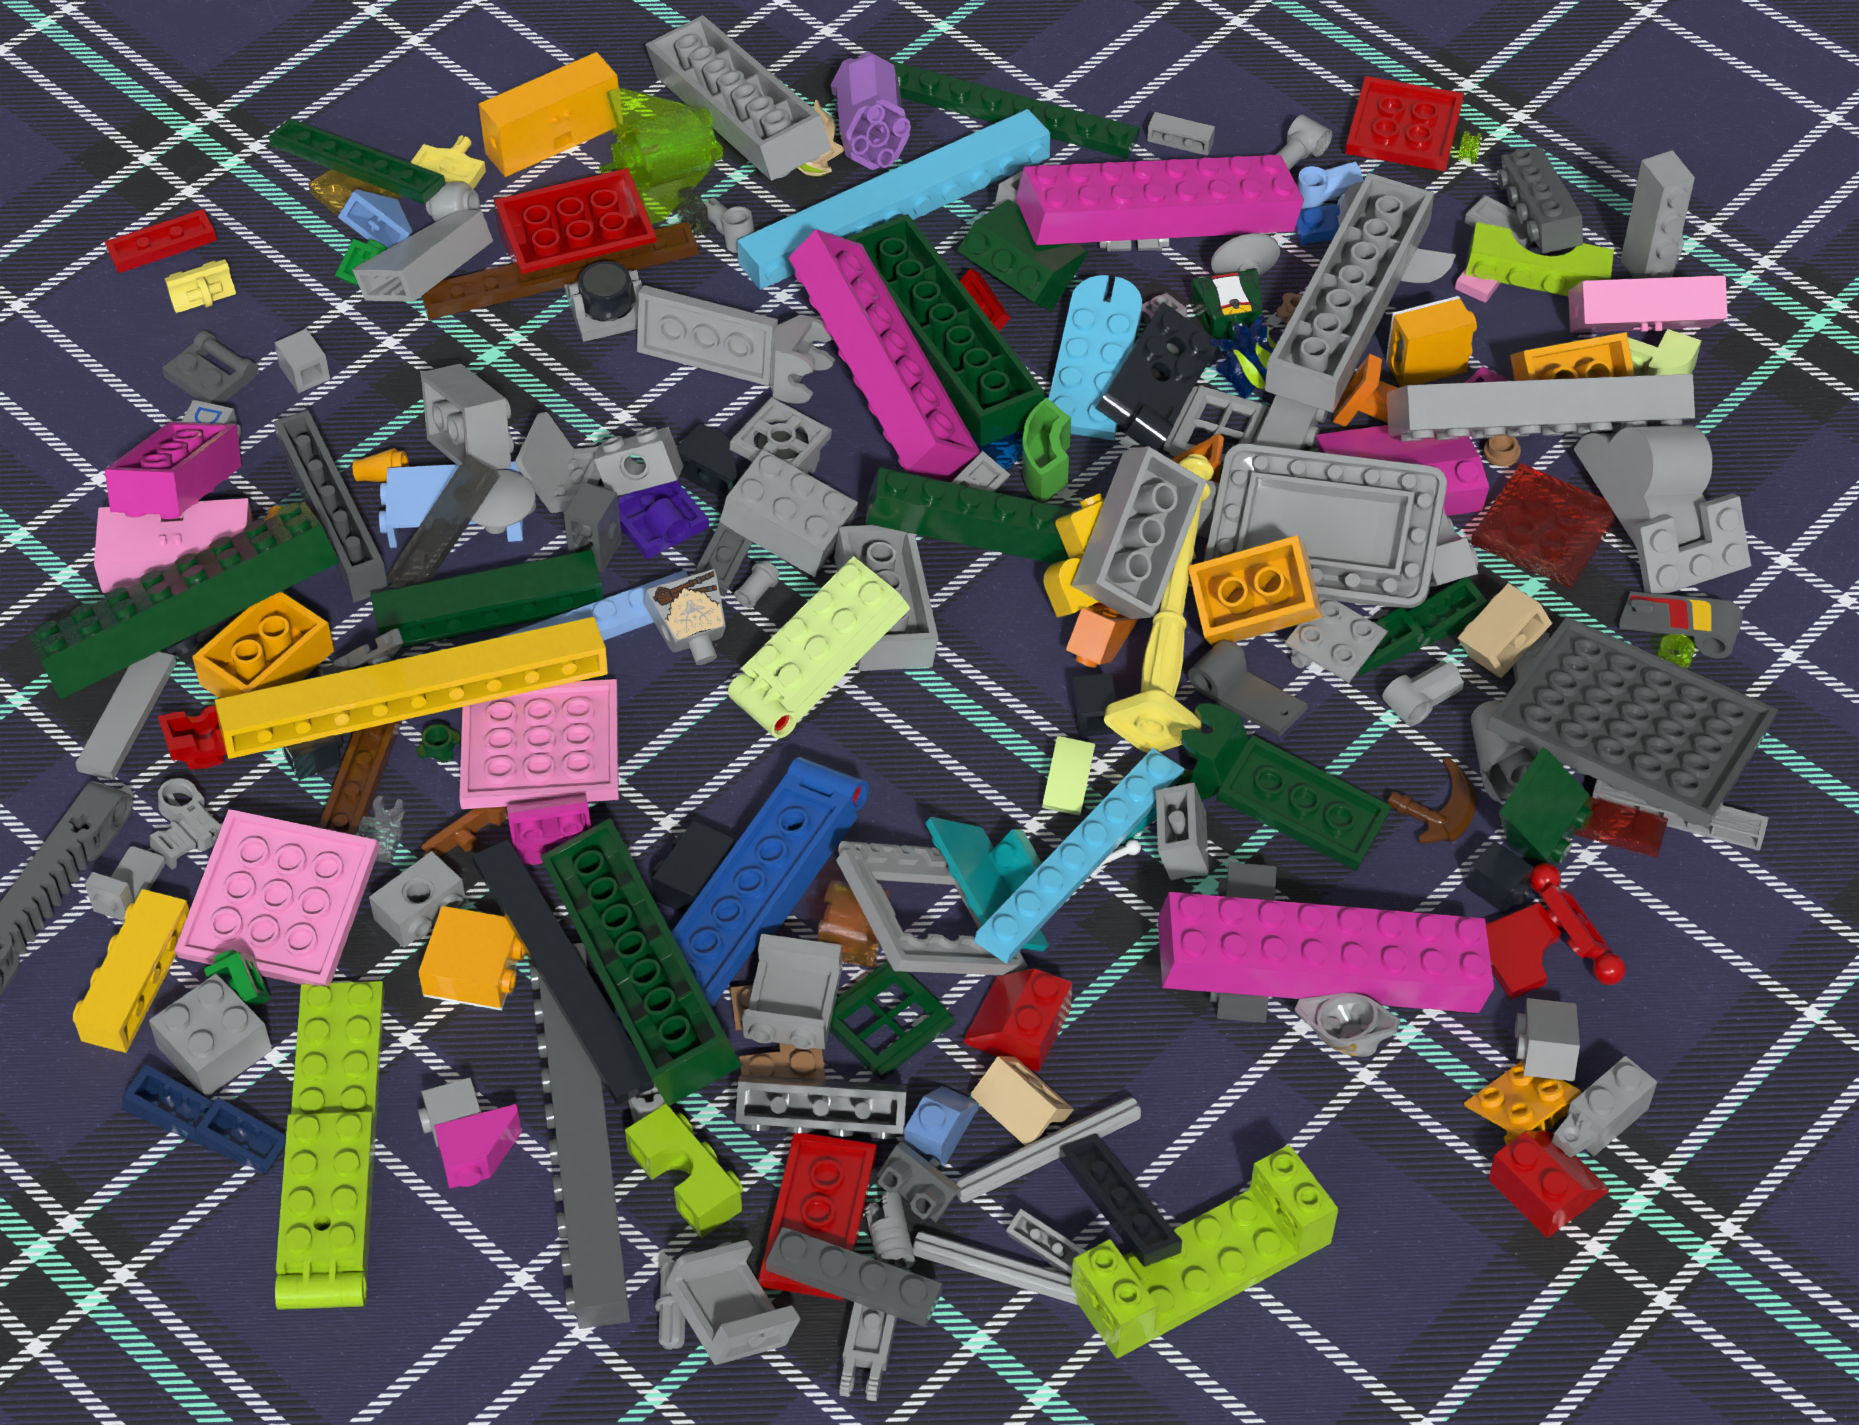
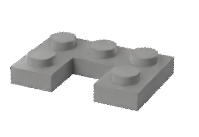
M1731 493L1700 503L1705 539L1682 547H1678L1674 517L1663 515L1633 525L1645 593L1668 594L1751 566L1740 496Z

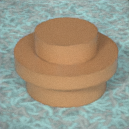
M1507 433L1506 435L1494 436V438H1490L1485 443L1484 456L1493 465L1501 467L1511 466L1520 458L1521 449L1515 437H1507Z

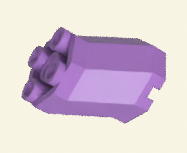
M866 51L861 53L860 55L862 56L859 58L844 60L830 86L832 94L836 96L837 100L835 107L839 115V128L846 157L871 170H875L879 167L887 168L894 161L898 160L910 136L911 125L905 116L904 109L901 107L900 88L895 66Z

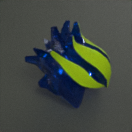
M1260 315L1253 322L1249 330L1247 324L1240 326L1237 322H1234V341L1224 338L1221 340L1211 339V344L1218 347L1226 359L1216 365V371L1223 374L1228 382L1233 384L1241 398L1244 399L1251 395L1255 387L1265 389L1268 360L1277 345V342L1269 336L1268 325H1265L1263 328L1261 326L1264 319L1263 315Z

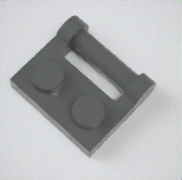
M205 330L195 337L192 345L163 366L162 371L164 378L198 401L222 405L256 377L258 365L248 358H240L216 342V337ZM209 353L235 372L228 375L203 357Z

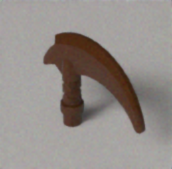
M1448 757L1444 758L1443 764L1451 778L1452 793L1443 809L1439 812L1431 810L1413 801L1412 797L1406 794L1403 796L1395 791L1391 794L1387 803L1402 815L1408 814L1415 819L1426 822L1427 830L1419 835V843H1434L1443 840L1452 843L1466 832L1473 820L1476 809V797L1473 786L1465 772Z

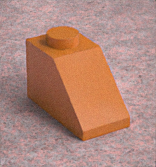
M1106 605L1083 607L1066 650L1076 654L1075 660L1089 667L1096 668L1097 664L1111 663L1134 629L1138 619H1129Z

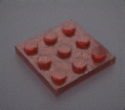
M1520 463L1472 534L1471 545L1572 589L1615 523L1617 516L1606 499Z

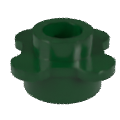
M442 724L431 725L422 733V744L416 748L417 755L422 759L431 757L439 760L441 763H447L454 757L453 749L461 741L460 734L456 731H451L449 727Z

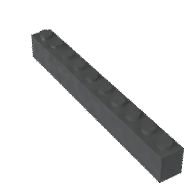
M572 944L588 970L584 944ZM532 965L530 966L532 989H540L541 999L533 1000L536 1024L544 1023L545 1033L537 1034L540 1059L548 1058L549 1068L541 1069L544 1094L552 1093L553 1102L545 1104L547 1128H555L557 1138L549 1140L550 1158L552 1165H560V1175L552 1176L555 1201H563L565 1211L556 1213L559 1238H568L569 1249L561 1250L562 1268L564 1276L572 1275L573 1287L565 1288L568 1314L576 1313L579 1329L630 1322L602 1081L536 968Z

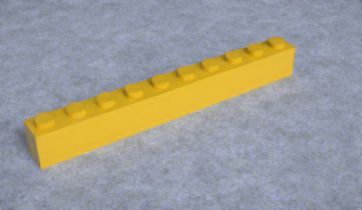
M590 617L216 699L215 705L228 759L331 735H339L607 675L606 647L595 618Z

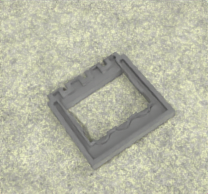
M842 841L839 844V857L836 861L894 971L1006 975L1023 971L1027 967L1020 951L1006 964L975 943L973 936L959 935L956 941H951L940 934H928L925 939H918L911 933H903L895 918L896 913L881 885L876 880L955 885L978 929L982 927L975 912L967 905L964 892L957 880L950 874L948 870L949 865L937 847L899 846L880 843L868 844L866 842Z

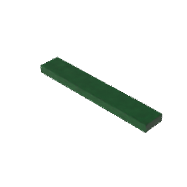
M291 118L268 136L270 145L274 148L422 204L428 202L446 185L444 175Z

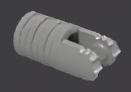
M886 1192L882 1197L883 1209L876 1202L865 1206L875 1258L878 1261L908 1270L914 1265L915 1258L901 1196L898 1192Z

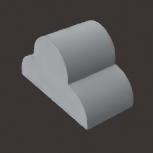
M1691 425L1627 427L1612 433H1590L1579 440L1574 451L1636 548L1633 525L1663 515L1674 517L1678 547L1705 539L1699 504L1706 502L1702 493L1706 489L1712 473V452L1709 442L1701 430Z

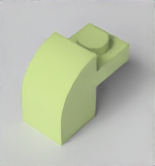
M1667 329L1659 346L1655 347L1628 337L1635 376L1691 374L1696 365L1701 340Z

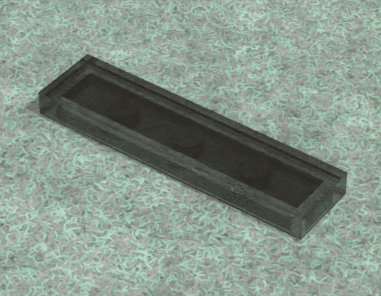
M467 454L386 576V579L399 588L430 582L501 475Z

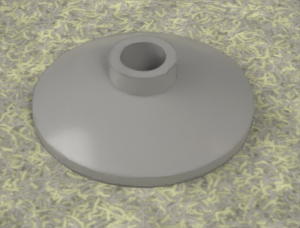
M1252 233L1238 236L1227 241L1216 250L1211 260V267L1215 275L1257 269L1259 276L1274 266L1280 256V248L1278 242L1266 234Z

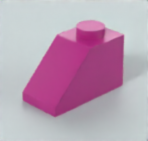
M516 1104L434 1125L449 1189L458 1186H473L481 1180L491 1178L522 1133Z

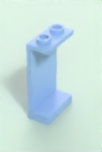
M516 461L511 462V467L500 469L521 474L516 466ZM457 464L387 468V483L380 484L381 504L386 505V511L379 512L380 532L387 533L390 548H397L398 528L476 524L463 512L461 495L465 486L478 475H468ZM523 520L507 526L508 542L523 541Z

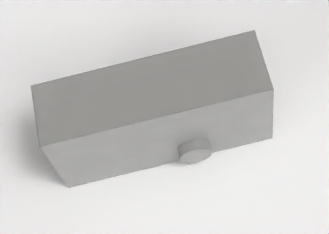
M1149 446L1125 450L1072 587L1129 619L1154 617L1160 606L1207 481Z
M874 525L839 527L834 554L837 572L854 556L898 591L911 608L857 662L858 671L933 667L938 634L915 534Z

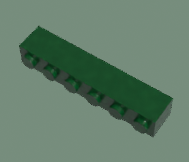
M879 467L868 494L866 524L1054 564L1069 559L1055 522L1058 518L1076 510Z
M593 550L433 582H425L394 590L390 589L370 594L378 635L381 636L398 628L403 640L400 648L552 618L603 600V591Z

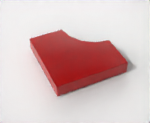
M1539 902L1486 924L1492 973L1510 1000L1545 986L1547 975L1542 966V956L1548 947L1559 940L1561 932L1550 919L1541 903Z

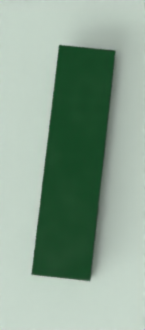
M1464 577L1408 612L1402 607L1398 608L1375 622V624L1387 630L1388 633L1360 668L1358 674L1361 676L1465 629L1485 609L1488 601L1468 577Z

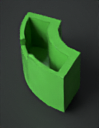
M1048 398L1041 401L1028 416L1024 426L1022 441L1023 479L1032 496L1042 503L1068 486L1069 456L1065 451L1070 447L1071 417Z

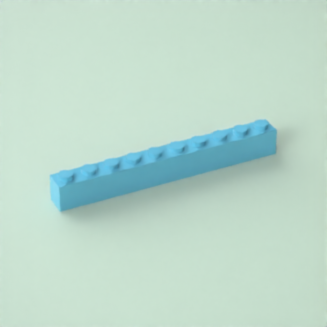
M1028 109L738 239L739 266L760 290L778 283L795 274L796 270L788 257L815 229L846 239V237L909 214L912 220L924 216L992 183L1012 176L1016 172L1023 170L1024 167L1038 164L1049 158L1050 132Z

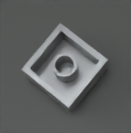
M217 974L208 978L149 1020L157 1047L206 1098L272 1051L265 1024Z

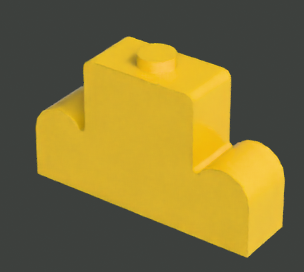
M1100 493L1079 501L1081 509L1062 516L1055 522L1069 556L1067 560L1052 564L1044 574V586L1057 618L1080 611L1083 607L1099 602L1072 587V584L1105 501V498L1102 499ZM1194 551L1192 559L1196 558Z

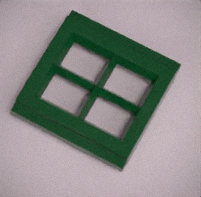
M886 961L836 998L829 1032L866 1068L882 1080L955 1025V1019L908 972L894 971L891 964ZM895 982L909 997L886 1014L872 999ZM913 1002H916L929 1017L906 1033L892 1018ZM866 1004L880 1019L859 1035H856L843 1021ZM884 1024H887L900 1038L877 1055L863 1040Z

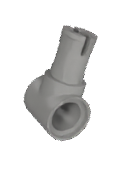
M1303 114L1299 115L1289 128L1287 144L1276 155L1282 156L1290 170L1300 159H1305L1310 154L1315 157L1321 156L1331 142L1332 131Z
M715 198L709 199L710 203L705 201L700 208L701 216L716 225L717 231L724 235L726 248L733 253H738L737 240L755 232L751 211L745 207L727 209Z

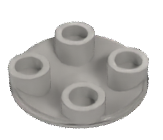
M508 470L488 471L476 476L465 486L461 495V506L463 512L471 521L484 526L489 533L499 534L504 532L507 526L520 522L528 514L535 511V491L530 481L521 474Z

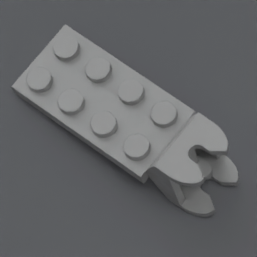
M645 285L639 291L637 352L771 386L774 399L795 404L805 403L813 395L810 389L800 383L804 375L812 373L814 370L829 369L835 362V359L824 350L817 349L813 345V341L825 343L834 340L824 329L823 325L825 322L820 319L798 315L777 325L778 319Z

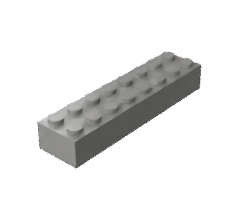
M704 15L645 44L657 78L771 181L776 178L785 177L791 170L805 163L813 162L822 154L832 150L821 115Z
M1367 174L1268 360L1265 391L1332 413L1334 412L1430 224L1434 192L1375 174Z
M1693 374L1407 385L1387 392L1389 436L1401 435V442H1415L1434 438V434H1436V440H1456L1459 437L1470 436V432H1472V439H1486L1506 435V431L1507 437H1526L1529 434L1541 433V429L1542 436H1556L1570 432H1577V434L1599 433V431L1610 430L1618 432L1627 427L1682 425L1684 420L1695 418Z

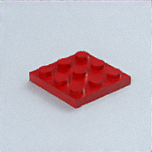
M1365 76L1348 136L1345 154L1446 172L1462 109L1464 93Z

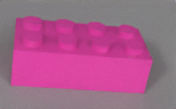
M167 423L104 469L110 512L125 513L127 517L133 518L147 514H160V518L174 519L182 516L184 511L197 504L199 499L212 492L218 484L227 480L232 473L242 466L237 425Z

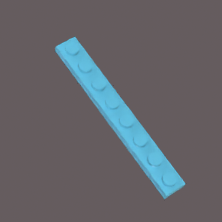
M1152 748L976 932L974 942L1007 964L1156 806V790L1174 787L1182 779L1185 769Z

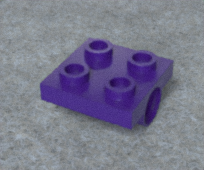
M677 481L631 492L618 498L621 530L646 560L709 528V518Z

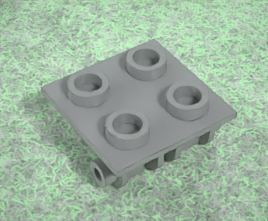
M1320 597L1319 602L1323 618L1299 624L1285 641V645L1293 649L1291 661L1296 667L1303 668L1315 662L1350 683L1388 631L1340 602Z

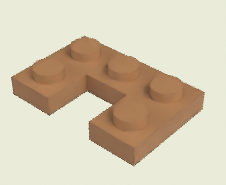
M753 985L730 988L735 1030H743L742 1016L744 1010L748 1009ZM779 1043V1052L739 1056L742 1064L740 1067L741 1075L826 1080L822 1049H800L790 1044Z

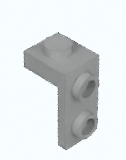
M132 846L127 850L111 877L92 872L85 883V887L93 911L124 921L125 913L130 903H135L142 889L149 891L166 864L164 857Z

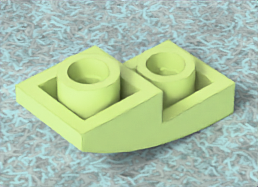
M1057 736L1042 808L1078 816L1081 815L1095 748L1094 743Z

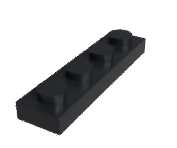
M1097 1134L1060 1147V1161L1143 1267L1181 1253L1182 1240Z

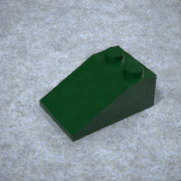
M1542 747L1500 810L1499 815L1510 849L1536 864L1550 863L1554 865L1556 862L1561 864L1566 859L1572 847V843L1569 841L1577 829L1583 831L1586 828L1594 811L1591 810L1592 804L1588 792L1549 750Z

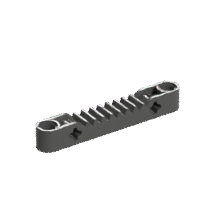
M97 781L88 783L1 900L0 996L18 973L20 968L18 954L25 955L27 953L24 942H35L36 937L33 930H43L45 928L42 918H52L54 914L51 906H61L60 894H69L71 892L68 882H78L80 880L77 870H87V862L98 859L107 850L127 822L133 806V799L130 794Z

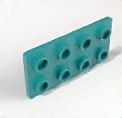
M930 817L925 823L932 835V842L943 854L949 865L948 870L959 883L965 894L967 905L975 912L982 926L1042 864L1022 830L1012 829L994 848L984 829L979 826ZM1039 929L1022 949L1043 952L1049 944Z

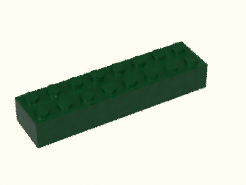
M909 214L846 237L847 240L862 244L966 428L980 447L1024 430L1028 416L1044 400V390Z
M305 501L300 504L292 503L286 505L278 511V515L265 521H253L244 528L243 532L237 535L218 538L209 545L210 548L202 552L183 555L175 561V565L165 570L148 572L141 577L140 582L130 587L115 588L106 594L105 599L92 605H80L71 611L70 616L57 622L48 621L37 627L35 633L29 635V638L59 698L63 699L338 564V558L321 523Z
M611 818L541 855L540 858L653 1083L667 1106L669 1107L741 1067V1062Z

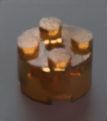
M832 880L824 899L825 902L830 903L827 905L824 921L820 920L817 941L842 945V962L875 968L879 946L881 945L848 882ZM882 888L889 900V889Z

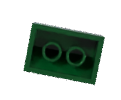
M1009 199L976 220L957 250L1034 303L1051 312L1089 251L1076 243L1036 245L1019 206Z

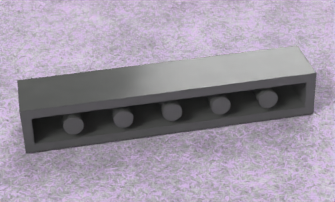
M309 410L274 421L280 452L305 503L319 520L339 561L335 566L353 603L369 598L370 594L389 590L383 560Z

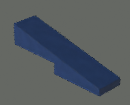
M147 1064L144 1065L122 1096L123 1111L265 1174H268L285 1149V1134L217 1097L215 1102L207 1099Z

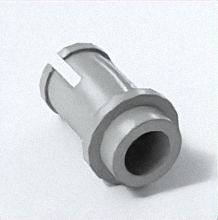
M762 561L760 564H755L752 567L753 573L735 591L736 599L743 606L750 609L753 608L767 589L775 587L778 583L779 571L770 562Z

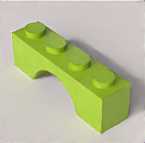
M1476 222L1469 245L1465 275L1569 296L1568 291L1582 281L1611 280L1614 249L1583 243V245L1576 246L1571 252L1564 255L1543 256L1521 246L1514 238L1511 229Z

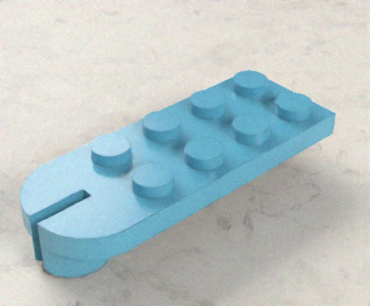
M1099 275L1082 281L1072 294L1048 399L1071 417V434L1114 440L1118 424L1095 409L1135 345L1142 313V298L1138 289L1131 282L1115 277L1110 302H1105L1108 297L1109 276Z

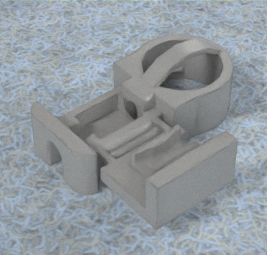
M181 778L171 779L163 783L158 791V807L160 813L171 821V828L163 833L158 830L151 834L150 847L156 854L163 856L166 864L171 869L177 867V858L195 848L197 842L199 851H205L214 846L223 823L220 824L204 808V797L197 791L193 783ZM173 794H186L192 800L188 804L180 806Z

